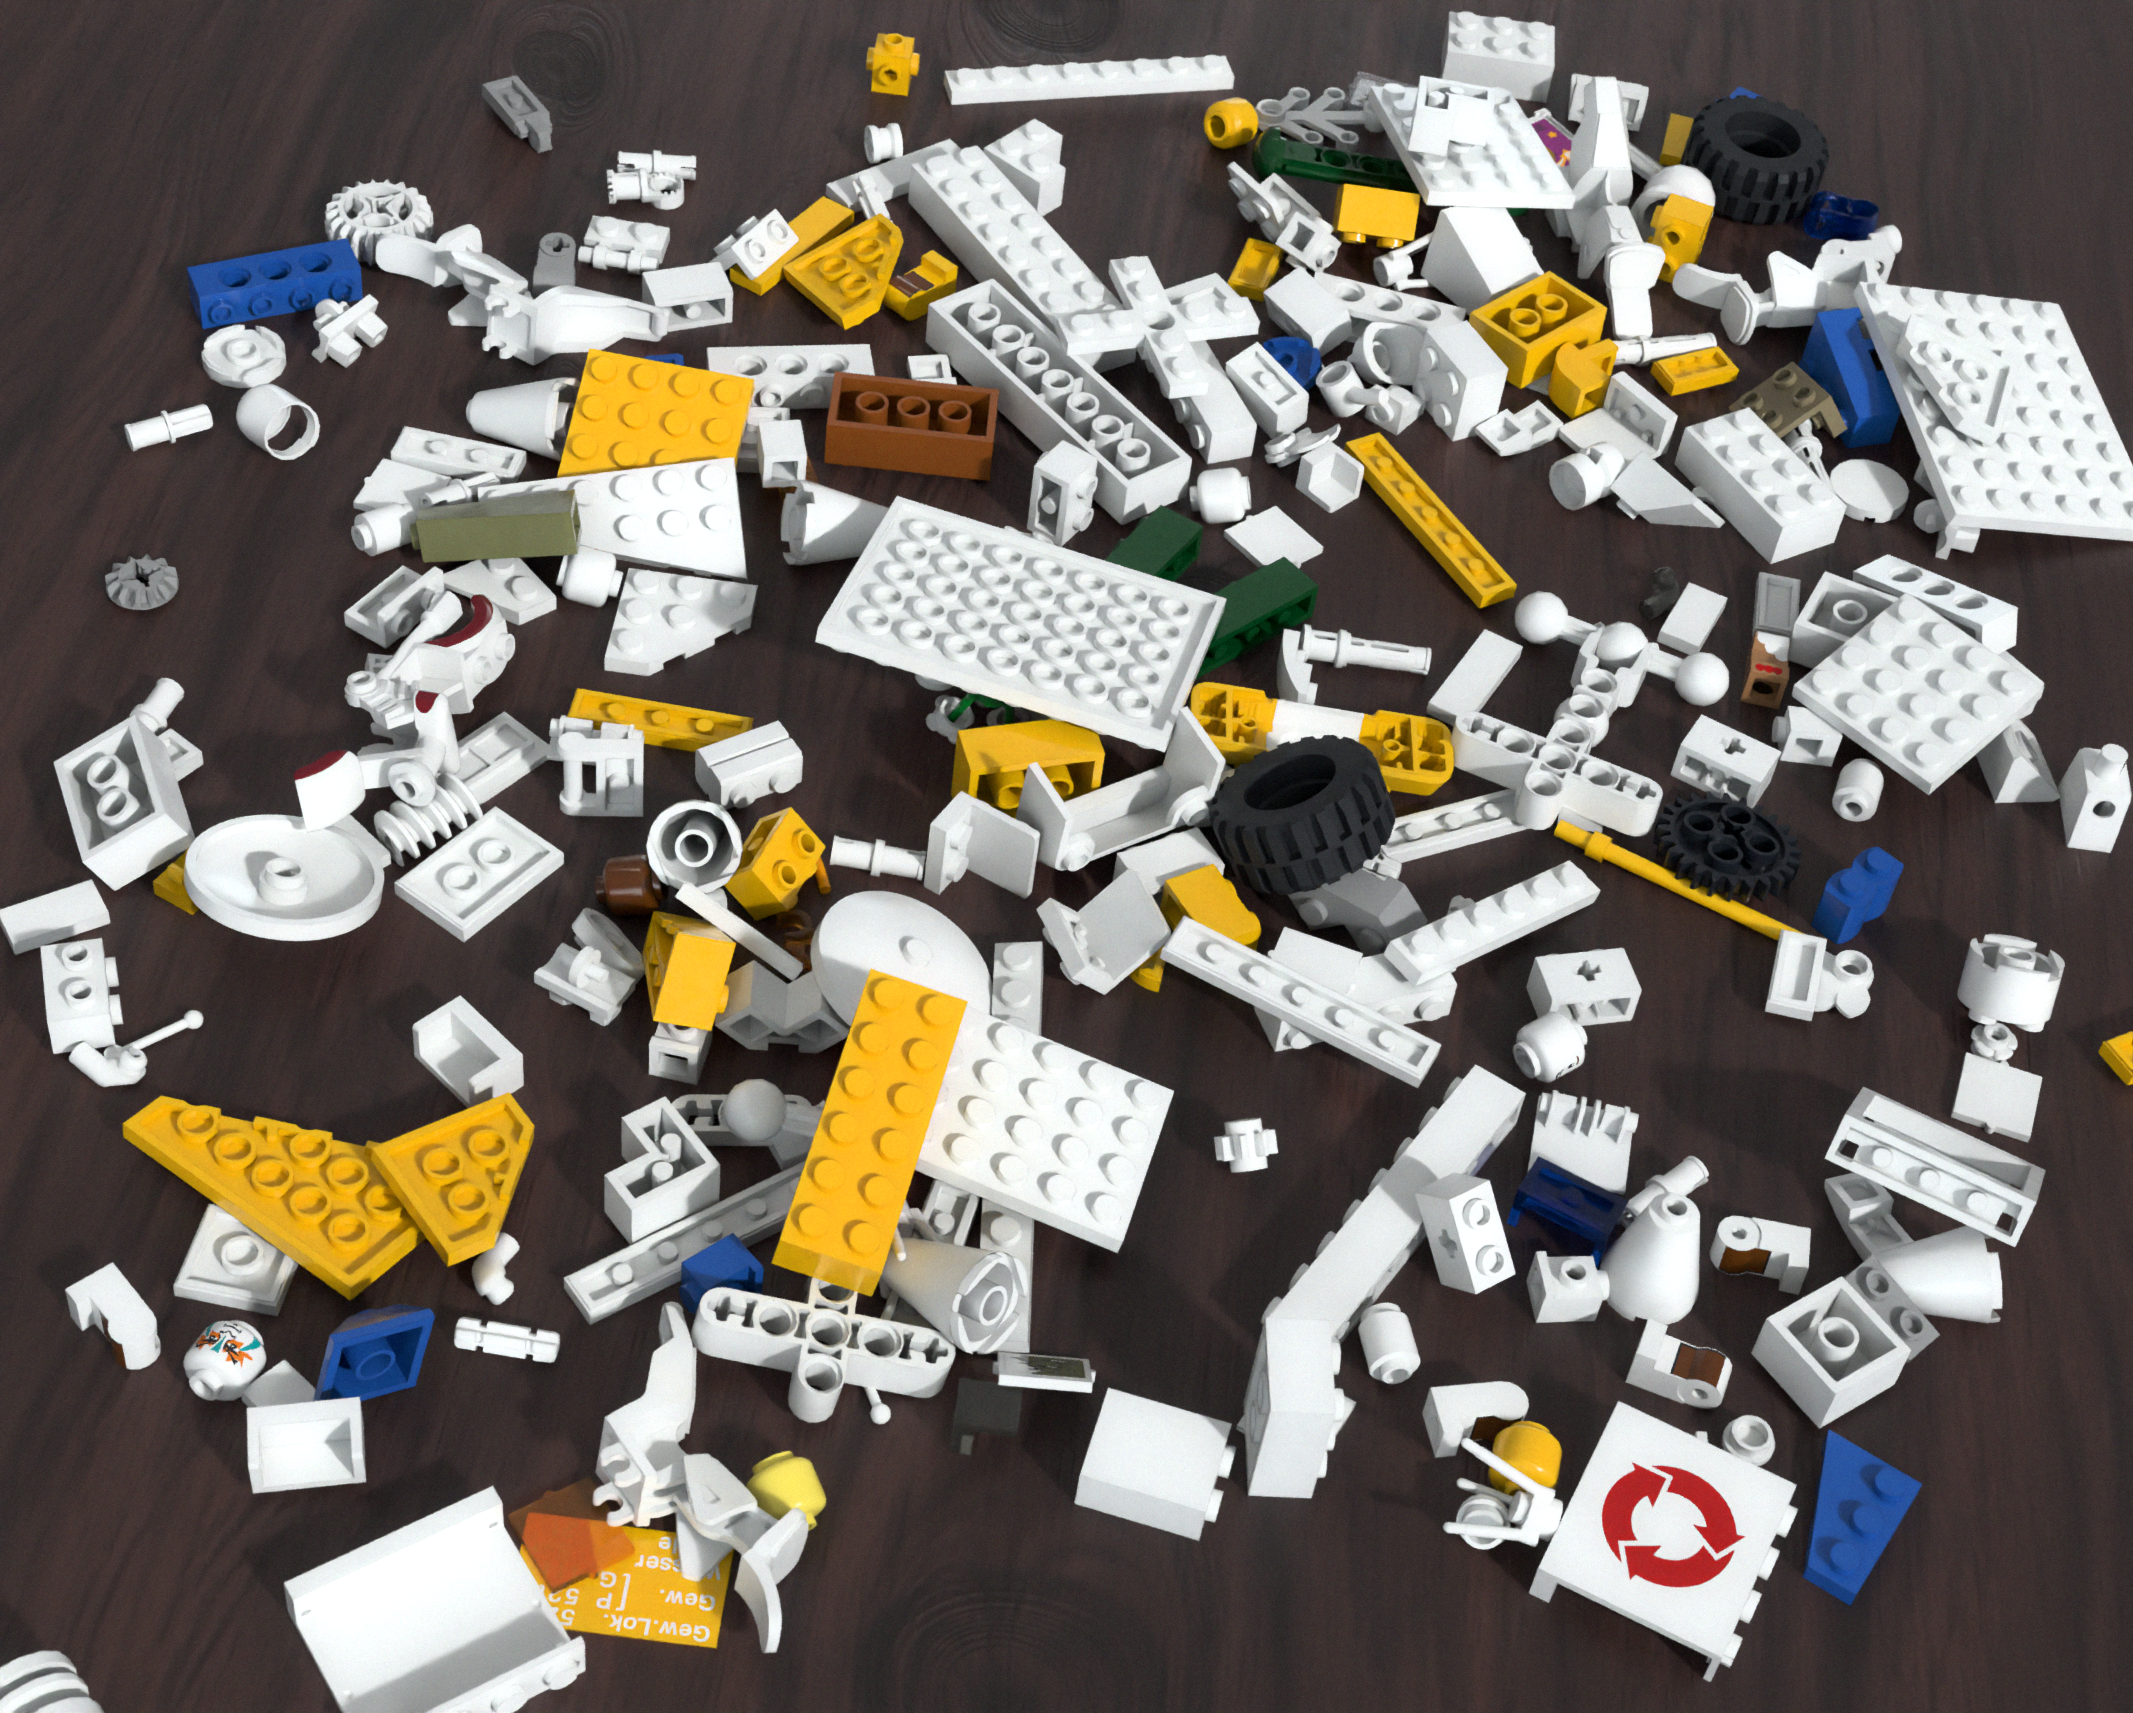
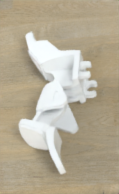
M1592 77L1591 82L1584 87V118L1571 144L1568 184L1576 196L1573 209H1563L1568 226L1567 237L1572 238L1573 241L1571 251L1580 252L1577 276L1580 279H1588L1595 267L1605 256L1603 279L1607 286L1606 292L1611 309L1614 338L1617 341L1633 339L1636 335H1646L1650 338L1652 335V316L1648 289L1653 287L1657 281L1665 261V253L1660 246L1643 243L1628 208L1633 190L1628 128L1621 89L1616 77Z
M472 224L462 225L442 234L436 244L411 236L387 233L379 238L376 245V262L384 271L410 276L424 281L433 287L441 284L445 287L463 284L469 294L448 311L450 324L453 326H487V336L482 340V349L489 351L493 346L500 348L499 358L501 359L515 356L534 366L557 353L589 352V348L603 350L623 337L657 342L668 333L670 314L668 309L628 298L571 285H561L551 288L536 299H533L531 293L527 291L528 281L495 258L482 253L480 231Z
M1824 244L1812 270L1779 251L1771 253L1766 261L1771 287L1763 293L1754 294L1748 282L1743 281L1740 274L1714 272L1691 263L1682 264L1678 268L1672 286L1674 291L1682 298L1708 307L1721 309V322L1730 341L1734 342L1735 345H1745L1757 326H1811L1814 323L1817 312L1858 307L1853 291L1859 282L1886 283L1878 275L1873 256L1852 255L1850 248L1847 246H1842L1840 254H1831L1829 252L1830 246ZM1862 318L1861 321H1858V325L1862 332L1863 338L1871 339L1864 319Z
M667 1302L662 1307L658 1327L661 1347L653 1352L645 1393L638 1400L612 1412L604 1419L596 1466V1474L604 1485L594 1491L592 1503L599 1506L606 1500L618 1502L621 1509L609 1512L607 1516V1524L613 1527L621 1526L630 1521L635 1526H649L651 1518H659L675 1512L676 1539L681 1575L683 1578L691 1581H701L735 1548L742 1556L734 1589L745 1600L755 1618L762 1652L776 1653L782 1623L781 1606L776 1585L791 1572L801 1556L809 1527L806 1521V1514L796 1507L778 1521L757 1507L758 1501L750 1491L716 1458H713L708 1453L688 1455L678 1445V1442L684 1439L685 1433L689 1434L695 1405L697 1348H693L682 1306L676 1302Z

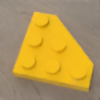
M879 213L783 266L785 278L839 326L847 330L879 312L904 242L899 227Z
M508 1092L372 1147V1162L447 1267H450L495 1247L534 1140L535 1126Z

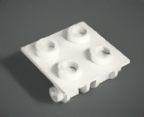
M1552 1090L1551 1094L1542 1092L1541 1096L1539 1095L1527 1173L1624 1195L1632 1133L1636 1131L1639 1114L1630 1112V1107L1628 1106L1622 1108L1606 1104L1604 1110H1602L1601 1100L1597 1099L1594 1106L1589 1107L1586 1106L1587 1097L1581 1096L1579 1104H1576L1577 1097L1558 1093L1557 1090Z

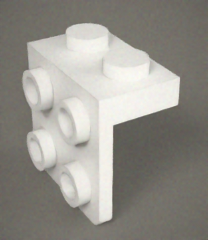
M1234 161L1227 166L1231 177L1228 184L1240 200L1237 204L1239 211L1249 222L1256 220L1260 224L1264 235L1271 242L1274 243L1278 240L1296 211L1311 221L1315 215L1322 219L1321 214L1276 173H1273L1259 184Z
M1622 371L1611 376L1603 407L1561 426L1559 437L1577 453L1597 442L1605 441L1611 443L1619 450L1628 467L1642 450L1652 459L1667 453L1678 415Z
M1128 869L1078 912L1052 898L1047 899L1036 909L1045 925L1042 929L1043 935L1057 949L1062 959L1060 968L1064 975L1075 985L1082 983L1103 995H1106L1165 945L1171 936V930L1139 872L1133 869Z

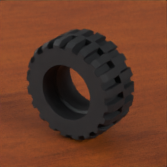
M1738 95L1734 99H1731L1729 96L1724 97L1716 102L1713 101L1697 113L1680 164L1698 169L1711 181L1716 196L1714 213L1720 216L1724 214L1732 217L1731 220L1736 222L1748 221L1751 222V225L1759 226L1764 223L1779 225L1784 220L1790 222L1807 212L1812 206L1830 157L1826 138L1823 132L1818 130L1817 124L1812 119L1807 120L1804 118V113L1797 109H1789L1786 107L1787 104L1779 101L1774 103L1760 96H1757L1756 99L1748 98V95Z
M1324 735L1318 739L1314 736L1304 737L1300 741L1291 744L1288 741L1277 745L1278 748L1269 752L1265 750L1255 755L1254 760L1247 764L1242 763L1235 769L1232 777H1226L1222 781L1219 791L1215 792L1212 799L1209 817L1230 871L1237 878L1238 882L1252 890L1255 889L1265 894H1270L1272 891L1277 892L1279 895H1289L1296 890H1302L1303 892L1316 890L1318 885L1324 883L1330 885L1340 881V877L1348 872L1353 874L1363 867V862L1367 859L1372 860L1380 853L1381 845L1387 844L1395 824L1396 813L1372 751L1351 738L1344 736L1342 739H1339L1335 735Z

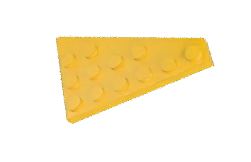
M166 1096L158 1097L123 1123V1137L350 1301L426 1239V1236L372 1162V1147L381 1143L367 1140L365 1146L333 1140L332 1132L318 1129L304 1130L295 1124L256 1116L253 1122L222 1116L221 1108L207 1105L194 1106L184 1100Z

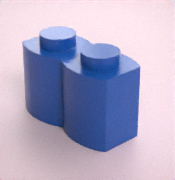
M1878 846L1862 851L1854 859L1851 868L1838 871L1829 878L1812 918L1811 927L1835 944L1845 943L1853 939L1860 932L1864 922L1874 920L1885 912L1904 864Z

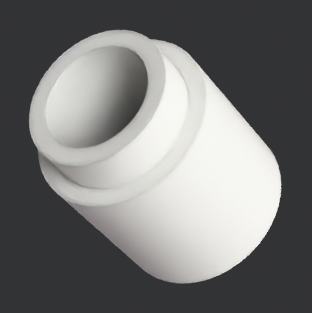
M397 502L359 514L355 517L354 526L351 528L352 539L359 550H364L370 556L411 543L410 524L416 523L417 514L408 503L400 505Z
M1861 758L1851 761L1841 770L1832 799L1833 808L1838 815L1850 821L1860 822L1871 818L1875 814L1884 785V777L1879 766L1871 760Z
M1379 1303L1367 1308L1360 1316L1361 1324L1359 1325L1358 1333L1370 1375L1377 1380L1389 1384L1406 1381L1420 1365L1419 1353L1407 1315L1401 1312L1398 1305L1393 1303Z

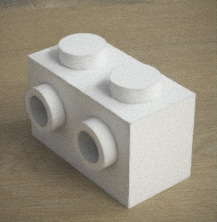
M1064 440L1050 452L1046 451L1040 456L1034 465L1027 523L1028 530L1040 532L1051 539L1054 544L1062 547L1079 530L1084 531L1089 526L1094 514V510L1091 508L1092 497L1098 484V478L1095 476L1097 457Z
M102 938L40 946L46 1016L53 1054L72 1052L82 1042H87L93 1048L116 1045L114 1025L123 1024L120 996L119 994L110 995L109 987L119 986L115 957L105 958Z

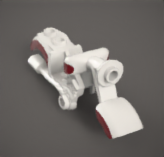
M444 591L421 614L420 624L403 641L388 663L380 662L373 665L374 673H377L376 675L370 671H359L348 676L347 684L344 688V696L348 704L354 707H361L370 712L374 720L370 725L372 733L392 738L394 745L386 743L372 744L363 747L357 753L358 756L347 750L330 751L317 761L294 772L307 834L332 826L352 813L364 801L365 789L391 786L394 793L404 802L413 806H427L434 799L436 793L435 775L437 773L442 774L443 772L456 775L460 771L461 759L452 714L470 713L474 709L473 699L500 676L515 651V638L512 634H508L505 618H502L496 604L484 594L472 596L470 602L471 608L474 611V617L465 628L450 636L433 640L436 636L443 635L463 615L461 603L456 595L449 591Z

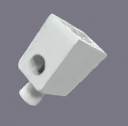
M2107 744L2104 745L2102 750L2093 748L2079 749L2059 783L2058 791L2061 796L2059 799L2067 847L2111 853L2129 807L2132 794L2126 765L2128 753L2121 746Z

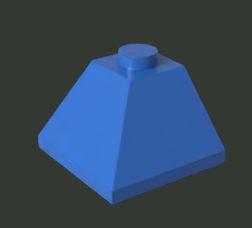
M396 1304L377 1310H364L357 1315L348 1317L329 1336L313 1401L360 1397V1401L414 1387L435 1318L431 1308Z

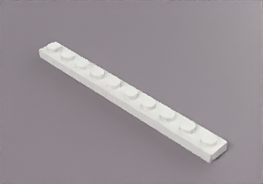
M1042 941L995 943L991 1013L993 1017L1041 1036L1044 966ZM982 1198L980 1249L1005 1252L1019 1259L1027 1272L1028 1282L1026 1298L1019 1295L1014 1309L1015 1312L1021 1314L1016 1327L1004 1343L987 1354H998V1352L1029 1353L1034 1219Z

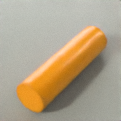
M820 856L816 862L817 870L814 874L820 893L828 894L832 889Z

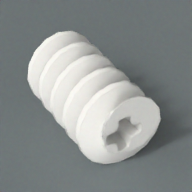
M443 772L437 777L434 799L427 806H413L407 802L405 804L397 800L390 805V813L380 810L374 815V825L379 841L390 852L391 859L397 865L403 867L402 851L405 850L416 859L420 856L417 842L421 840L428 848L433 849L436 847L433 832L437 831L447 840L452 837L448 823L452 821L461 830H464L468 827L464 813L469 812L476 820L483 818V813L477 799L465 783L453 774Z

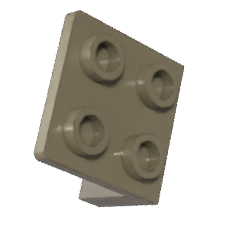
M1793 361L1784 368L1777 370L1771 377L1751 391L1743 394L1740 399L1729 406L1731 413L1749 407L1780 439L1809 418L1817 430L1823 427L1834 438L1847 429L1831 395Z

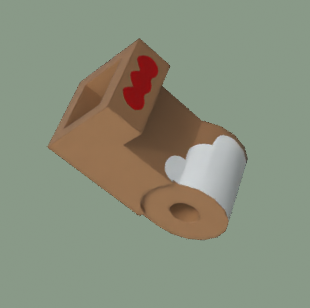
M1755 630L1746 661L1741 702L1773 709L1779 708L1789 680L1790 667H1788L1787 659L1790 644L1789 637ZM1753 683H1765L1773 689V693L1761 694L1752 688Z

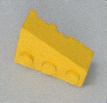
M653 911L642 951L653 1021L711 1031L716 1013H724L729 993V987L725 984L736 943L711 922Z

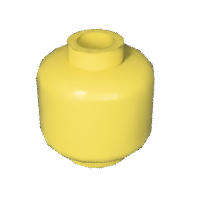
M785 1451L760 1461L752 1468L754 1475L747 1482L746 1488L758 1501L757 1507L778 1521L793 1508L797 1507L806 1514V1521L809 1526L808 1531L817 1525L814 1517L825 1507L826 1496L809 1459L794 1457L792 1451Z

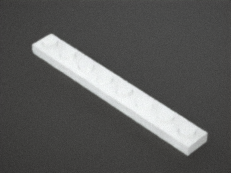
M1217 55L1194 58L1172 57L1170 59L1157 60L1137 59L1135 61L1120 62L1106 60L1100 63L1083 64L1070 62L1065 65L1046 66L1034 64L1028 67L1009 68L998 66L991 69L962 68L954 71H945L944 86L951 105L1233 89L1234 75L1226 56Z

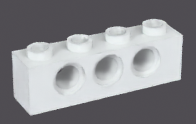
M1318 271L1315 272L1313 277L1349 310L1353 334L1345 341L1355 343L1363 335L1365 328L1372 322L1404 324L1414 327L1425 337L1427 330L1465 320L1467 311L1465 308Z
M870 344L707 347V371L754 379L755 390L750 407L829 408L835 371L875 376Z
M1889 554L1853 571V582L1900 598L1906 592L1997 655L2016 645L2018 607Z

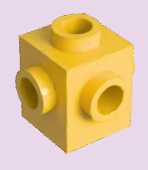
M878 33L875 48L868 47L866 69L872 70L871 91L908 96L911 77L918 76L920 54L914 53L915 38L903 37L896 33Z

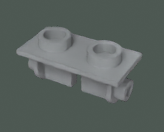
M1871 1255L1855 1270H1852L1843 1277L1911 1349L1906 1360L1907 1363L1940 1335L1874 1255Z

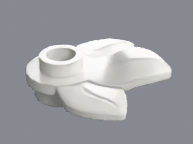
M1337 423L1334 427L1320 433H1312L1310 428H1305L1296 434L1289 432L1280 435L1264 445L1267 451L1265 459L1268 464L1277 463L1278 467L1291 464L1300 458V453L1318 448L1329 440L1331 442L1334 441L1339 435L1341 427Z
M1845 950L1834 956L1825 951L1815 1012L1827 1011L1836 1006L1842 1015L1850 1019L1866 1011L1871 1000L1867 989L1871 986L1874 978L1872 963L1866 955L1855 950Z

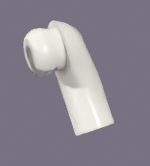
M504 1232L499 1234L495 1247L483 1252L476 1259L472 1267V1277L476 1291L480 1296L486 1295L494 1305L503 1303L514 1291L513 1283L505 1277L506 1271L504 1267L519 1251V1245L512 1236Z

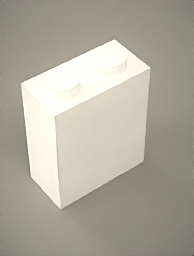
M1108 1388L1080 1472L1074 1504L1199 1541L1205 1520L1215 1523L1224 1491L1214 1489L1217 1477L1220 1476L1228 1479L1237 1448L1227 1445L1232 1424Z

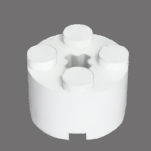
M1988 934L1985 935L1983 943H1978L1977 938H1974L1970 942L1957 996L1965 1006L1970 1008L1968 1016L1976 1022L1992 1025L1998 1020L2015 1024L2017 1027L2029 1032H2040L2043 1030L2044 1023L2051 1017L2065 967L2064 960L2052 950L2049 951L2048 957L2035 952L2037 943L2015 936Z

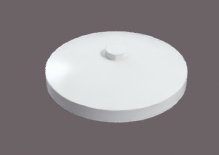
M276 814L251 815L214 825L202 832L192 842L185 859L184 884L189 897L201 911L231 929L267 939L310 941L342 935L367 922L375 914L381 903L384 871L378 857L365 843L340 828L329 826L307 834L303 817Z
M886 891L854 893L836 902L823 917L814 932L810 953L812 969L817 984L834 1011L850 1027L870 969L968 1001L967 1006L988 1015L991 1014L993 985L981 954L968 936L956 924L923 902L905 895Z

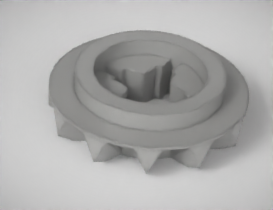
M148 554L142 559L137 560L128 556L126 564L113 563L112 572L105 575L106 592L109 598L115 604L132 610H147L159 607L170 601L179 588L176 567L168 566L165 558L153 561ZM143 577V579L149 580L148 587H145L144 583L135 578Z

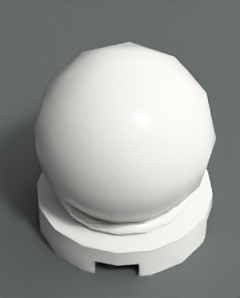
M1682 164L1668 166L1649 179L1644 186L1643 192L1630 210L1643 243H1646L1649 235L1654 237L1656 228L1650 227L1653 214L1657 205L1664 207L1671 193L1714 207L1716 196L1711 181L1698 169Z

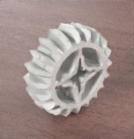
M372 179L367 184L356 181L354 188L345 186L342 188V193L333 194L332 202L327 204L325 212V232L328 234V240L334 241L347 238L358 262L366 261L370 267L377 263L376 245L382 235L396 233L431 242V235L433 234V212H431V207L427 203L426 196L418 195L417 188L406 189L404 182L395 185L391 184L389 179L383 183L375 182Z

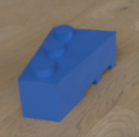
M1859 307L1817 312L1802 360L1798 364L1807 375L1831 395L1847 427L1844 432L1839 434L1847 448L1890 443L1900 415V410L1884 370L1877 371L1870 353L1875 350L1872 339H1864L1858 325V321H1861L1863 318Z

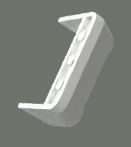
M1188 706L1179 709L1162 766L1069 801L1063 802L1037 762L1029 764L1015 819L1028 824L1040 833L1036 861L1057 870L1076 871L1097 858L1186 824L1192 826L1204 820L1210 812L1209 808L1226 760Z

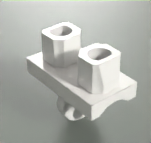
M370 294L351 308L345 301L336 303L328 298L320 301L315 307L317 319L313 322L315 329L319 331L320 346L313 350L312 355L319 362L331 356L346 368L359 357L362 346L354 340L355 337L358 336L370 347H375L383 341L388 326L375 314L379 302Z
M1937 499L1925 500L1915 508L1914 522L1920 529L1927 533L1939 531L1935 557L1947 560L1951 548L1973 553L1979 538L1980 528L1948 525Z
M562 942L550 961L545 966L538 968L534 973V983L549 990L550 999L563 1006L575 1003L588 1010L590 1020L602 1026H607L620 1013L624 1001L635 990V979L600 962V951L591 946H586L581 951H578Z

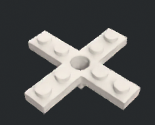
M1131 256L1110 260L1108 271L1126 310L1060 317L1056 320L1055 328L1066 356L1137 348L1142 360L1150 359L1168 399L1208 393L1209 380L1190 342L1258 334L1260 321L1248 297H1231L1221 300L1194 301L1171 305L1148 256Z

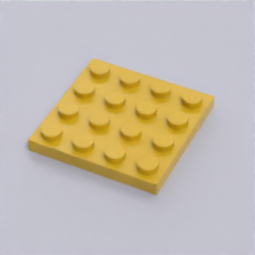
M589 348L557 478L734 457L735 465H737L755 390L754 379Z

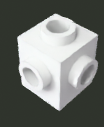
M1296 211L1275 244L1289 254L1285 261L1294 268L1301 266L1305 271L1309 268L1314 272H1323L1335 260L1337 249L1341 242L1331 235L1334 227L1316 215L1311 221Z

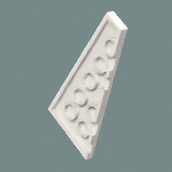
M734 457L477 487L478 502L575 489L582 527L579 545L610 552L619 560L666 569L668 566L694 571V574L708 577H711V575L732 578L735 582L748 584Z

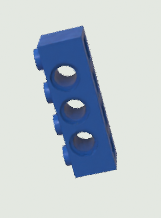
M347 238L187 267L190 300L202 329L313 309L320 301L327 298L334 300L336 303L363 299L361 267Z

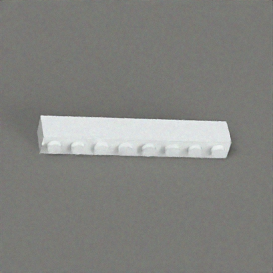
M1476 1064L1464 1079L1456 1077L1444 1095L1443 1105L1439 1109L1434 1106L1429 1109L1419 1126L1418 1131L1420 1133L1414 1140L1407 1137L1402 1142L1395 1154L1393 1166L1389 1171L1385 1168H1381L1369 1186V1195L1363 1202L1356 1199L1351 1204L1343 1218V1227L1337 1234L1333 1231L1327 1233L1316 1251L1315 1256L1317 1258L1311 1266L1304 1263L1299 1267L1289 1284L1290 1291L1283 1299L1277 1296L1271 1301L1263 1314L1261 1323L1264 1324L1265 1317L1330 1320L1331 1342H1339L1341 1345L1360 1321L1361 1314L1372 1306L1427 1236L1415 1191L1454 1172L1474 1177L1516 1125L1526 1093Z

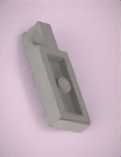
M517 75L482 84L483 98L515 135H518L520 139L528 137L531 147L538 153L553 149L551 145L552 123L550 122L549 111Z

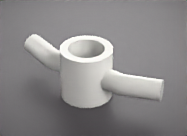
M1338 361L1327 367H1324L1322 364V371L1316 378V384L1336 417L1351 416L1360 411L1365 405H1386L1389 399L1388 392L1385 389H1365L1349 361Z

